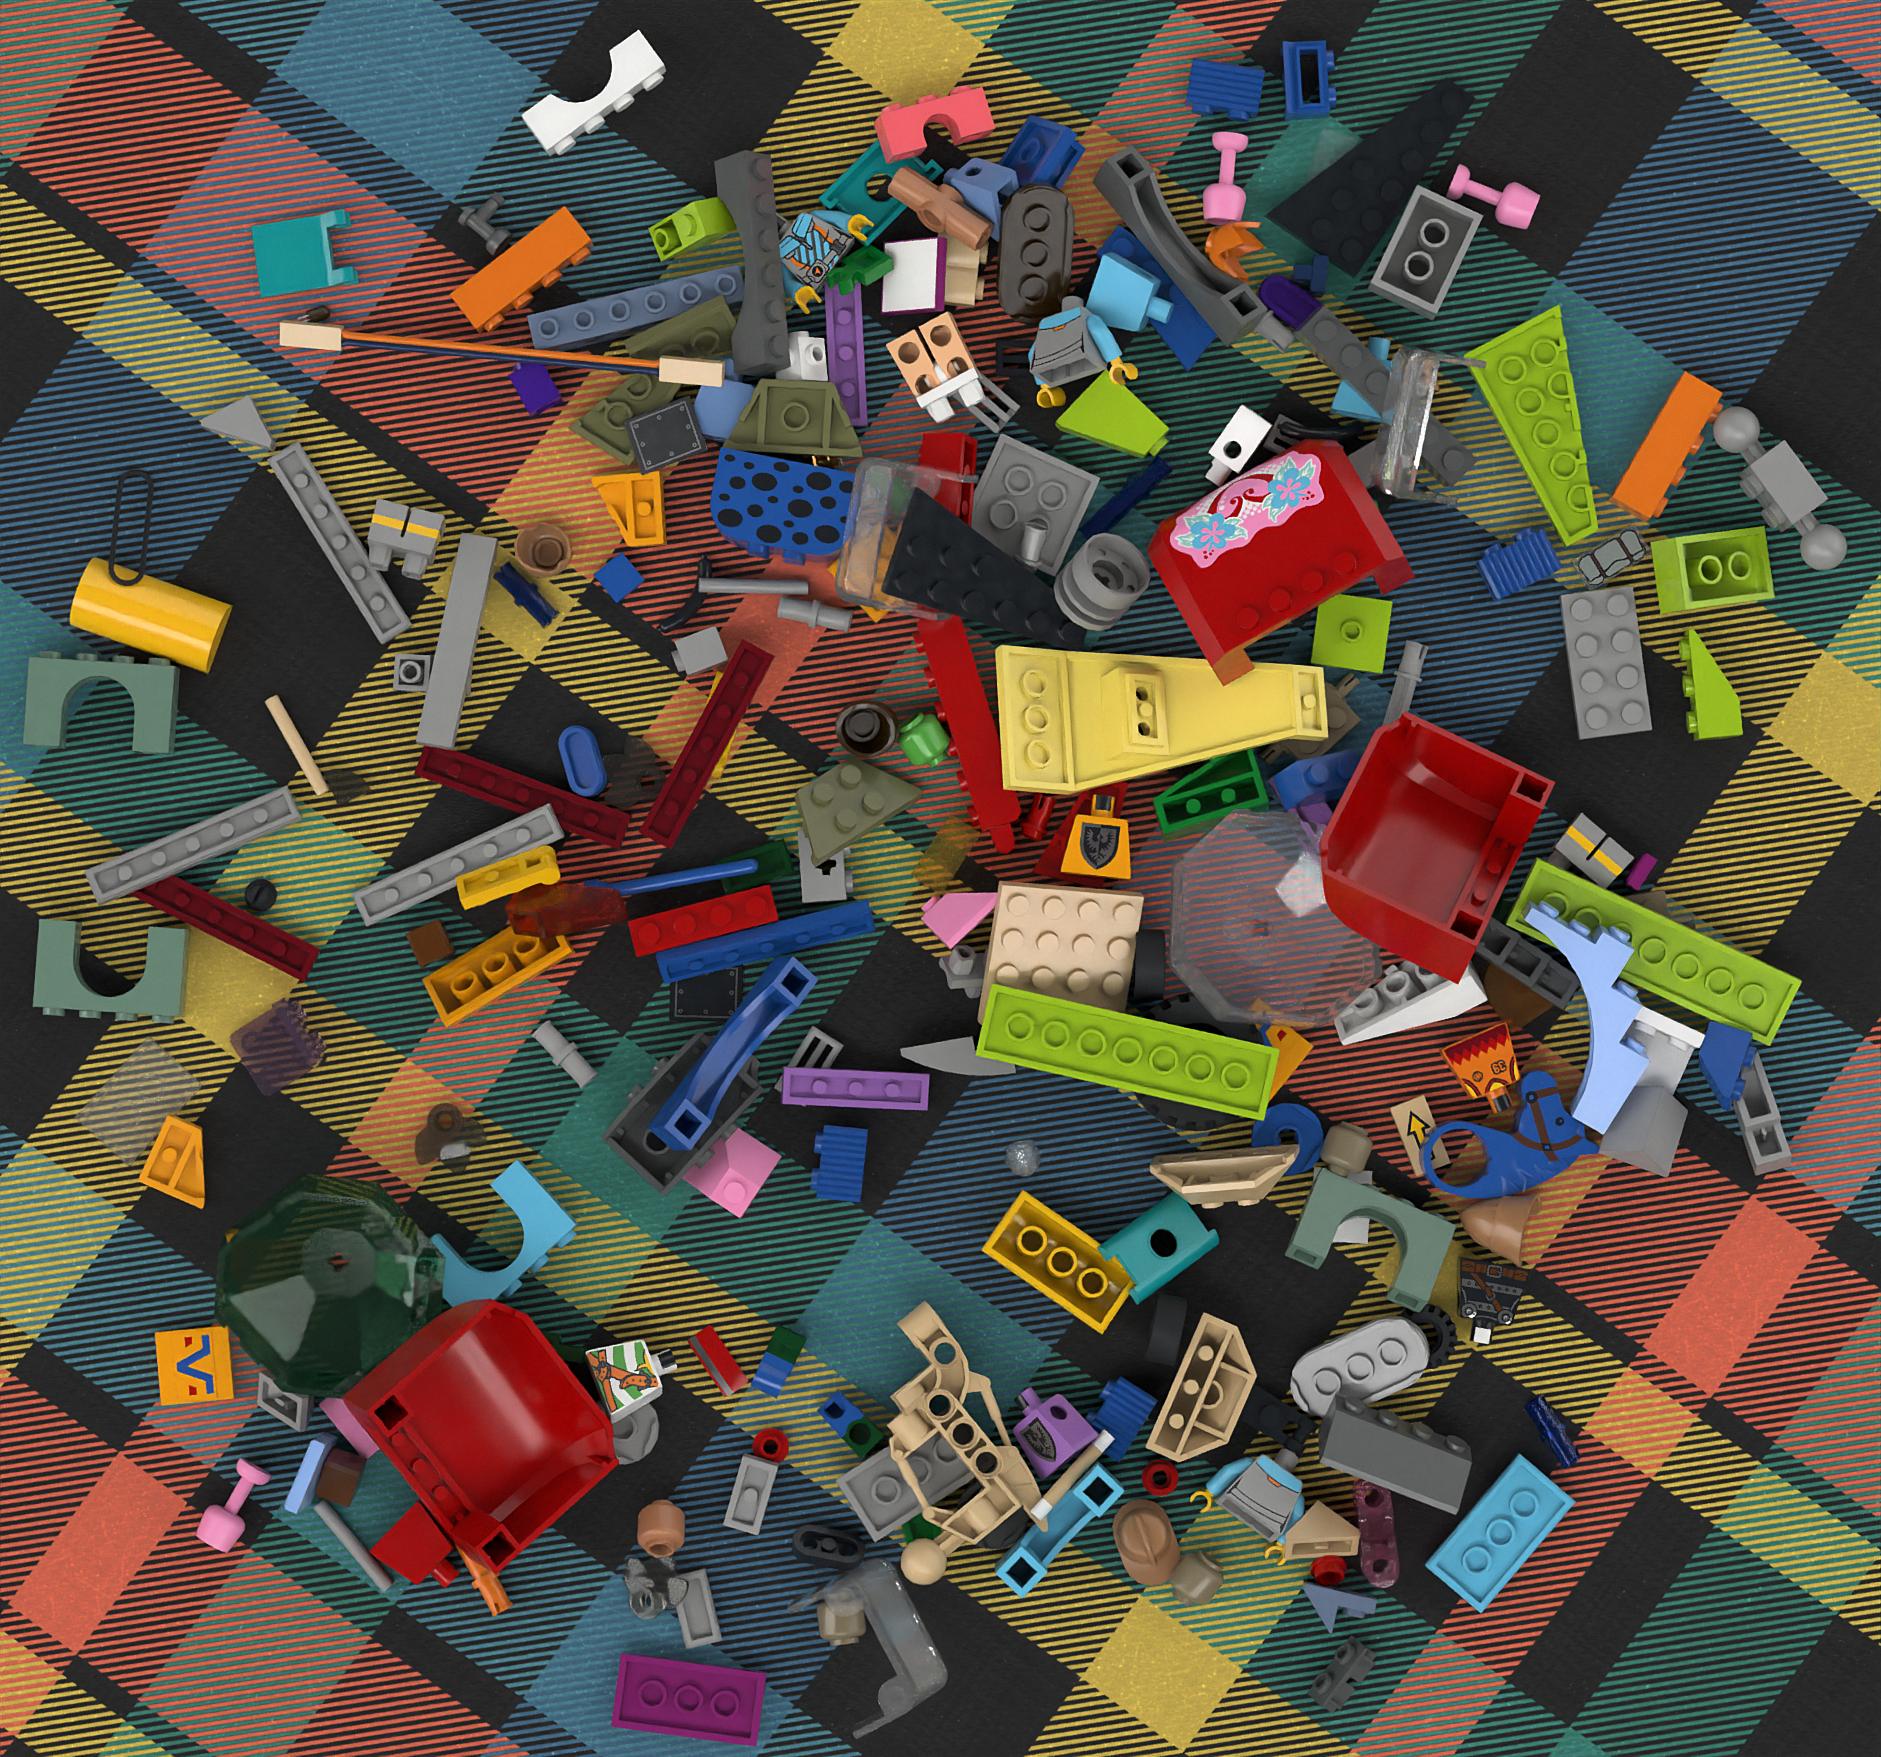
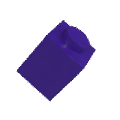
M519 362L513 366L515 372L508 376L531 418L563 402L560 393L543 364Z

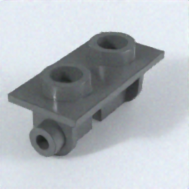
M1351 1635L1347 1642L1337 1649L1334 1659L1325 1671L1315 1678L1312 1688L1307 1694L1332 1714L1336 1709L1341 1710L1355 1691V1688L1346 1681L1352 1677L1361 1683L1376 1664L1373 1660L1377 1654Z

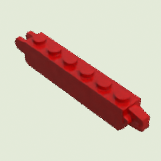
M917 604L919 622L916 623L918 631L912 633L918 654L926 653L929 666L923 667L928 687L937 688L940 701L934 702V706L940 723L947 721L951 733L948 745L950 757L958 756L962 770L956 771L961 792L969 791L973 805L966 806L972 827L980 825L982 833L989 831L992 842L995 844L994 848L997 849L996 852L1008 855L1016 846L1011 824L1017 822L1022 810L1016 791L1003 790L1001 744L961 617Z

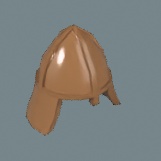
M1540 1194L1488 1198L1468 1206L1460 1212L1459 1218L1464 1230L1478 1244L1510 1260L1521 1268V1246L1528 1216L1536 1215L1540 1212L1541 1197Z

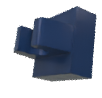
M1314 255L1311 265L1295 264L1292 282L1309 285L1308 293L1313 297L1322 298L1325 293L1329 256Z

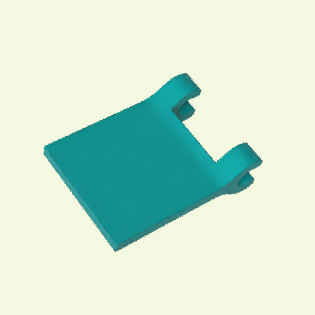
M341 209L315 216L251 226L261 298L359 284L357 269L353 270V267H343L335 270L330 230L351 227L349 212L345 213V210Z

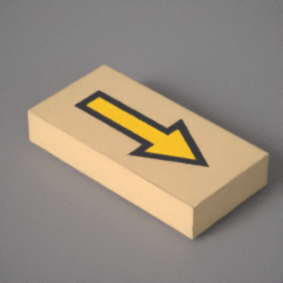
M1424 1095L1389 1108L1415 1176L1423 1174L1419 1162L1421 1143L1426 1134L1436 1126ZM1441 1137L1437 1139L1431 1152L1433 1170L1451 1163Z

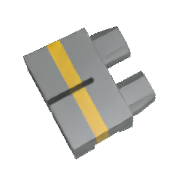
M377 498L367 538L370 568L388 571L392 556L405 559L401 571L402 575L415 580H421L427 565L433 566L439 541L442 539L446 528L444 515L414 507L410 514L409 506Z
M1579 813L1550 848L1554 852L1549 856L1547 862L1566 871L1572 867L1581 875V878L1606 889L1634 857L1611 837L1605 838L1599 844L1606 833L1583 813ZM1599 844V846L1596 848V850L1593 852V854L1586 860V857H1587V856L1593 851V849Z

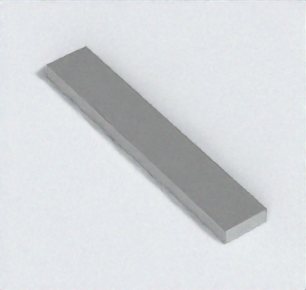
M296 441L267 459L379 642L383 645L413 626L379 570L370 568L368 552L300 442Z
M467 533L461 534L416 742L418 745L454 750L499 541L497 538Z
M286 785L85 870L84 873L98 905L101 906L300 822L302 818Z
M549 803L353 892L351 895L367 927L457 886L455 879L457 876L550 844L565 837Z

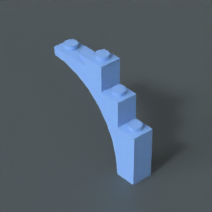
M1528 900L1521 912L1524 920L1545 934L1567 957L1580 979L1587 999L1591 1027L1589 1056L1582 1082L1569 1106L1572 1117L1604 1135L1650 1062L1647 1053L1644 1052L1645 1045L1630 1036H1627L1625 1040L1622 1039L1642 1007L1639 998L1636 997L1638 991L1620 980L1617 985L1614 984L1634 952V948L1631 942L1628 941L1630 936L1616 926L1611 925L1608 930L1599 924L1593 935L1590 936L1591 930L1574 919L1570 923L1557 917L1560 912L1548 903L1540 901L1537 905Z

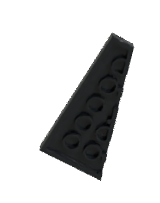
M1445 78L1264 217L1317 254L1329 256L1330 263L1352 278L1356 277L1476 98L1448 78Z
M915 486L880 591L890 596L1080 652L1088 629L1074 623L1062 612L1055 599L1054 590Z

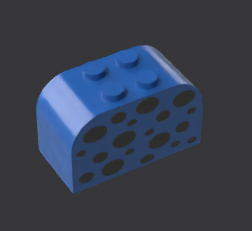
M721 447L710 500L711 514L720 534L731 544L746 548L750 556L769 559L770 553L781 555L784 559L783 562L799 566H805L806 560L812 562L833 561L846 553L854 542L866 487L865 475Z

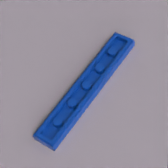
M867 899L655 954L663 982L667 984L873 932L876 929Z

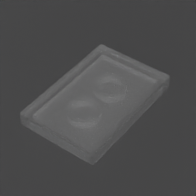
M148 1036L74 1118L127 1166H131L159 1135L168 1113L176 1116L203 1087V1084L153 1038Z

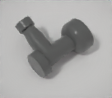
M494 192L490 199L478 210L472 205L467 207L458 219L462 226L468 225L487 241L486 249L494 257L504 251L513 237V234L507 229L499 228L495 230L487 223L497 208L501 207L505 202V199L497 192Z

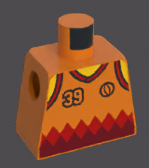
M1506 1022L1498 1023L1439 1049L1440 1055L1470 1100L1486 1095L1494 1114L1514 1106L1506 1085L1520 1080V1074Z

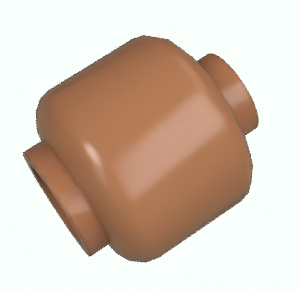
M656 1500L644 1507L638 1515V1544L648 1554L655 1557L672 1555L684 1544V1512L668 1500Z

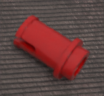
M1035 793L1026 821L1020 824L1022 828L1020 834L1041 842L1042 837L1047 836L1048 832L1045 828L1057 801L1049 796L1044 798L1043 794Z

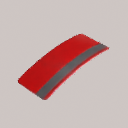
M711 1325L688 1339V1344L724 1397H728L748 1383L747 1377Z

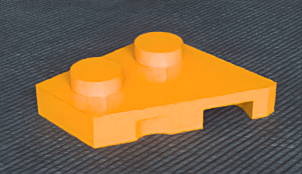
M654 471L645 475L630 473L591 477L593 486L600 493L609 514L616 521L620 528V533L629 547L667 545L662 472Z
M168 1113L138 1181L203 1209L205 1204L202 1127Z

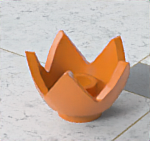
M1235 221L1223 224L1219 229L1214 228L1210 232L1205 245V254L1210 257V262L1230 276L1248 283L1249 276L1241 267L1237 258L1264 248V245L1246 230L1248 228H1259L1261 222Z

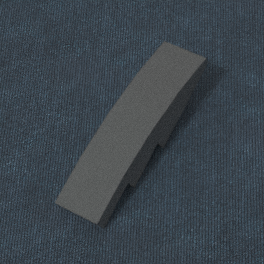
M1490 917V921L1475 953L1563 1011L1581 983L1578 975L1554 961L1551 956L1521 938L1519 934Z

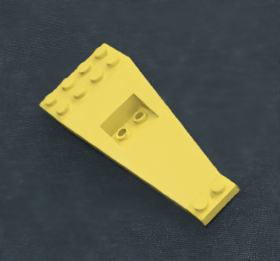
M1001 645L995 649L1003 790L1069 795L1286 739L1323 741L1328 738L1323 667L1252 662L1255 667L1254 670L1223 687L1207 659L1076 652ZM1136 691L1141 695V700L1137 698ZM1138 726L1142 728L1144 735L1139 733Z

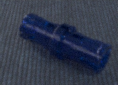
M509 561L500 568V572L497 571L494 574L493 578L515 598L514 603L519 608L523 606L543 629L553 622V618L556 619L559 616L560 612L538 592L539 587L535 583L530 584Z
M1543 1394L1523 1406L1540 1431L1539 1438L1542 1442L1548 1444L1562 1469L1571 1466L1582 1458V1455L1565 1431L1567 1428L1564 1421L1558 1420Z

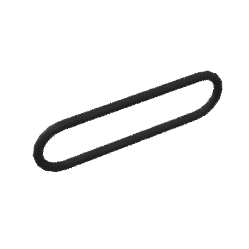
M129 470L123 473L117 484L108 568L111 578L123 586L137 584L145 573L154 486L151 477L140 470ZM138 475L142 476L148 483L140 570L135 579L125 581L117 577L114 572L122 488L127 477Z

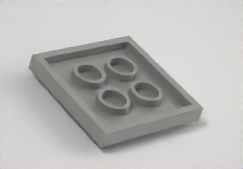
M1001 433L974 492L971 528L1014 559V553L1019 552L1026 530V523L1030 522L1045 526L1049 531L1040 555L1042 564L1037 566L1036 570L1056 578L1100 478Z

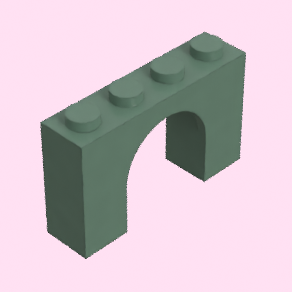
M40 651L39 657H29L23 744L30 747L65 749L68 709L74 694L83 685L93 680L112 679L118 681L127 689L134 703L135 716L132 751L140 754L174 756L180 669L170 666L171 660L149 658L148 664H134V657L112 656V662L98 661V655L77 653L76 660L62 659V653Z
M39 919L33 1007H43V1015L65 1016V1009L79 1010V1017L101 1019V1012L103 1011L116 1012L115 1020L137 1021L138 1014L152 1015V1022L174 1024V1016L184 1017L191 930L149 927L146 967L141 980L132 990L123 995L106 997L92 990L83 979L80 971L79 956L82 923Z
M1321 1168L1312 1183L1285 1256L1319 1269L1327 1257L1339 1225L1354 1218L1375 1220L1391 1231L1400 1251L1398 1268L1386 1299L1420 1313L1430 1298L1457 1225L1448 1222V1219L1439 1213H1427L1415 1208L1414 1204L1406 1199H1394L1382 1194L1380 1189L1374 1185L1367 1183L1359 1184Z

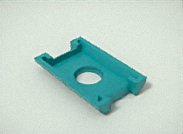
M877 139L818 199L829 211H833L836 208L838 211L852 216L861 214L873 222L874 227L866 225L861 229L860 233L868 238L865 242L856 237L859 242L868 247L908 207L893 196L886 201L872 199L867 192L869 179L876 174H886L893 179L901 167L908 166L933 182L944 170L933 159L925 165L917 156L886 164L879 139Z
M1173 1191L1097 1247V1249L1106 1261L1114 1256L1119 1260L1136 1284L1128 1292L1138 1305L1219 1244V1237L1215 1229L1207 1231L1187 1201ZM1158 1229L1168 1230L1176 1239V1250L1169 1257L1157 1255L1151 1247V1236Z

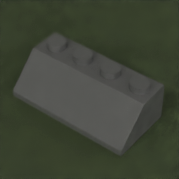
M1335 1394L1318 1430L1319 1462L1321 1464L1454 1515L1457 1514L1472 1464L1471 1449L1465 1441L1456 1436L1449 1435L1445 1437L1437 1434L1430 1427L1419 1422L1411 1424L1403 1421L1391 1411L1385 1409L1377 1411L1365 1406L1361 1400L1355 1397L1347 1396L1344 1398Z

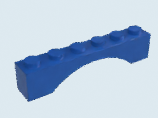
M793 956L774 958L647 1128L672 1150H691L711 1124L723 1095L744 1063L766 1037L798 1008L819 979Z

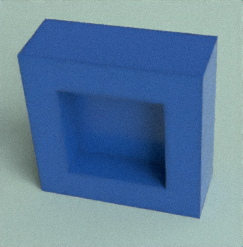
M622 552L594 574L595 578L617 604L645 582Z

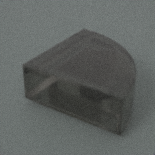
M332 769L324 772L338 806L373 792L369 784L361 776L351 771Z

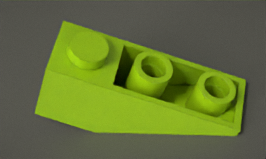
M1694 629L1684 632V639H1679V655L1681 661H1686L1688 675H1683L1682 686L1684 697H1690L1691 711L1686 712L1688 733H1693L1694 741L1733 738L1743 735L1738 695Z

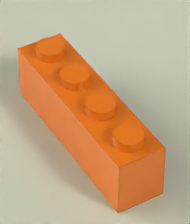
M563 206L449 295L479 334L484 330L490 333L505 321L503 316L511 309L515 308L518 311L528 305L534 299L532 293L542 285L545 288H549L563 276L560 271L571 263L577 266L591 255L589 249L594 245L572 214Z
M1685 371L1677 380L1608 501L1645 523L1652 515L1658 518L1669 500L1664 497L1669 485L1672 484L1676 487L1687 469L1682 465L1687 454L1695 455L1705 436L1700 434L1706 422L1713 424L1720 413L1723 405L1718 403L1723 393Z

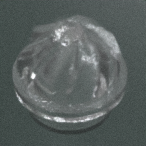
M1020 1140L1005 1148L1007 1154L1004 1158L1005 1164L1010 1167L1015 1175L1022 1177L1030 1176L1038 1169L1041 1154L1040 1150L1034 1146L1032 1140Z

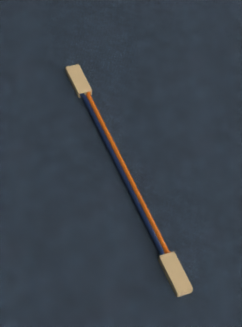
M282 320L280 322V345L334 351H342L346 346L650 374L658 376L659 381L715 387H722L724 385L725 361L663 355L659 360L655 361L348 332L344 330L343 325Z

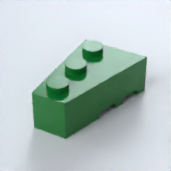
M1251 748L1210 759V762L1193 774L1190 773L1154 798L1153 807L1165 843L1268 812L1269 800Z

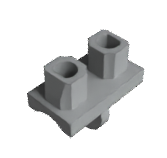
M957 945L954 947L951 955L941 956L939 965L946 973L950 989L964 988L969 998H978L980 996L989 945L986 947L985 953H975L973 948L968 945Z

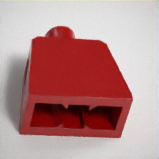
M418 1500L369 1551L373 1556L416 1585H419L430 1574L446 1588L460 1574L445 1558L456 1546L421 1500Z

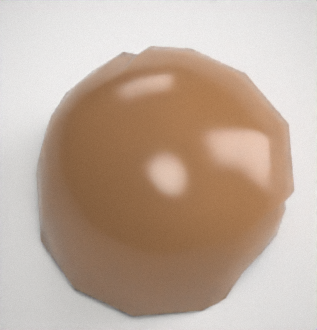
M540 522L538 525L530 528L521 529L514 542L517 561L526 572L535 577L547 578L559 574L567 568L573 554L571 541L560 527L546 524L545 522Z

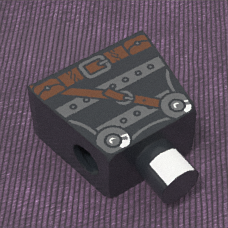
M1458 1256L1457 1316L1473 1319L1469 1341L1491 1344L1495 1323L1511 1326L1526 1286L1530 1269Z

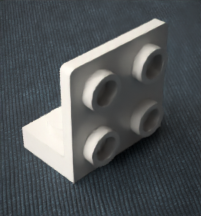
M1642 1006L1622 1037L1625 1040L1627 1036H1630L1645 1045L1644 1052L1647 1053L1650 1060L1635 1086H1663L1673 1096L1693 1050L1700 1048L1705 1034Z

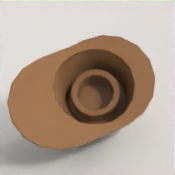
M1145 1499L1128 1502L1117 1512L1112 1526L1114 1540L1123 1565L1129 1576L1138 1583L1148 1586L1161 1585L1170 1580V1574L1181 1559L1179 1545L1172 1525L1164 1509L1155 1502Z

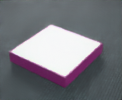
M929 237L884 242L883 253L892 257L894 269L882 276L881 314L892 316L944 311L947 238Z

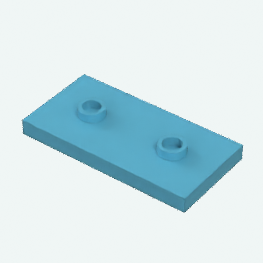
M1518 1453L1424 1565L1477 1611L1482 1613L1576 1501Z

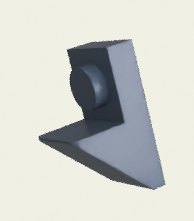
M1303 1580L1302 1588L1330 1634L1333 1631L1338 1606L1344 1607L1343 1614L1358 1618H1364L1365 1612L1370 1614L1375 1612L1377 1604L1375 1596L1332 1586H1323L1315 1582Z

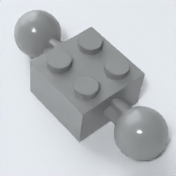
M1739 406L1730 407L1722 411L1714 422L1713 435L1715 441L1722 449L1730 453H1741L1749 464L1747 468L1738 474L1742 479L1739 484L1744 493L1751 500L1754 498L1758 500L1764 509L1761 511V514L1772 529L1778 527L1780 532H1783L1790 526H1795L1802 536L1800 553L1808 566L1821 571L1837 567L1843 561L1847 552L1845 536L1835 526L1819 524L1811 513L1812 510L1828 499L1785 440L1770 451H1765L1758 441L1760 424L1753 412Z

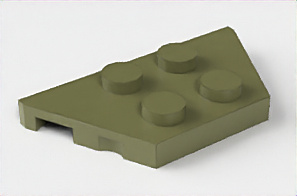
M760 379L752 393L751 400L744 407L738 417L739 421L723 444V448L748 453L864 459L862 446L833 382Z
M852 756L797 791L794 799L798 813L803 818L802 828L805 838H808L810 842L812 864L817 867L920 800L923 792L920 788Z

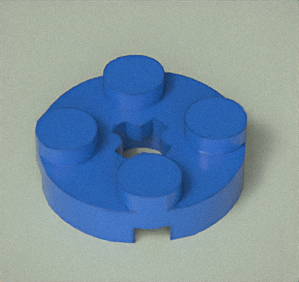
M1280 1103L1267 1108L1264 1121L1256 1120L1252 1128V1148L1279 1146L1281 1143V1139L1278 1137L1280 1131L1287 1133L1292 1129L1296 1132L1294 1140L1299 1144L1300 1152L1296 1160L1283 1175H1296L1312 1168L1320 1158V1151L1324 1143V1133L1319 1119L1312 1111L1299 1104Z

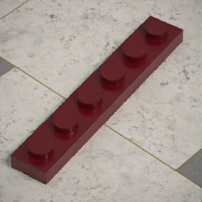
M744 639L741 640L641 826L639 833L672 850L775 658L774 655Z
M424 746L414 775L523 815L550 803L563 830L618 850L621 848L632 815L455 750Z
M174 875L130 893V895L303 982H306L322 950Z

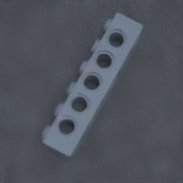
M737 264L528 315L527 319L535 349L562 352L643 332L721 294L731 310L741 308L745 285L740 265Z

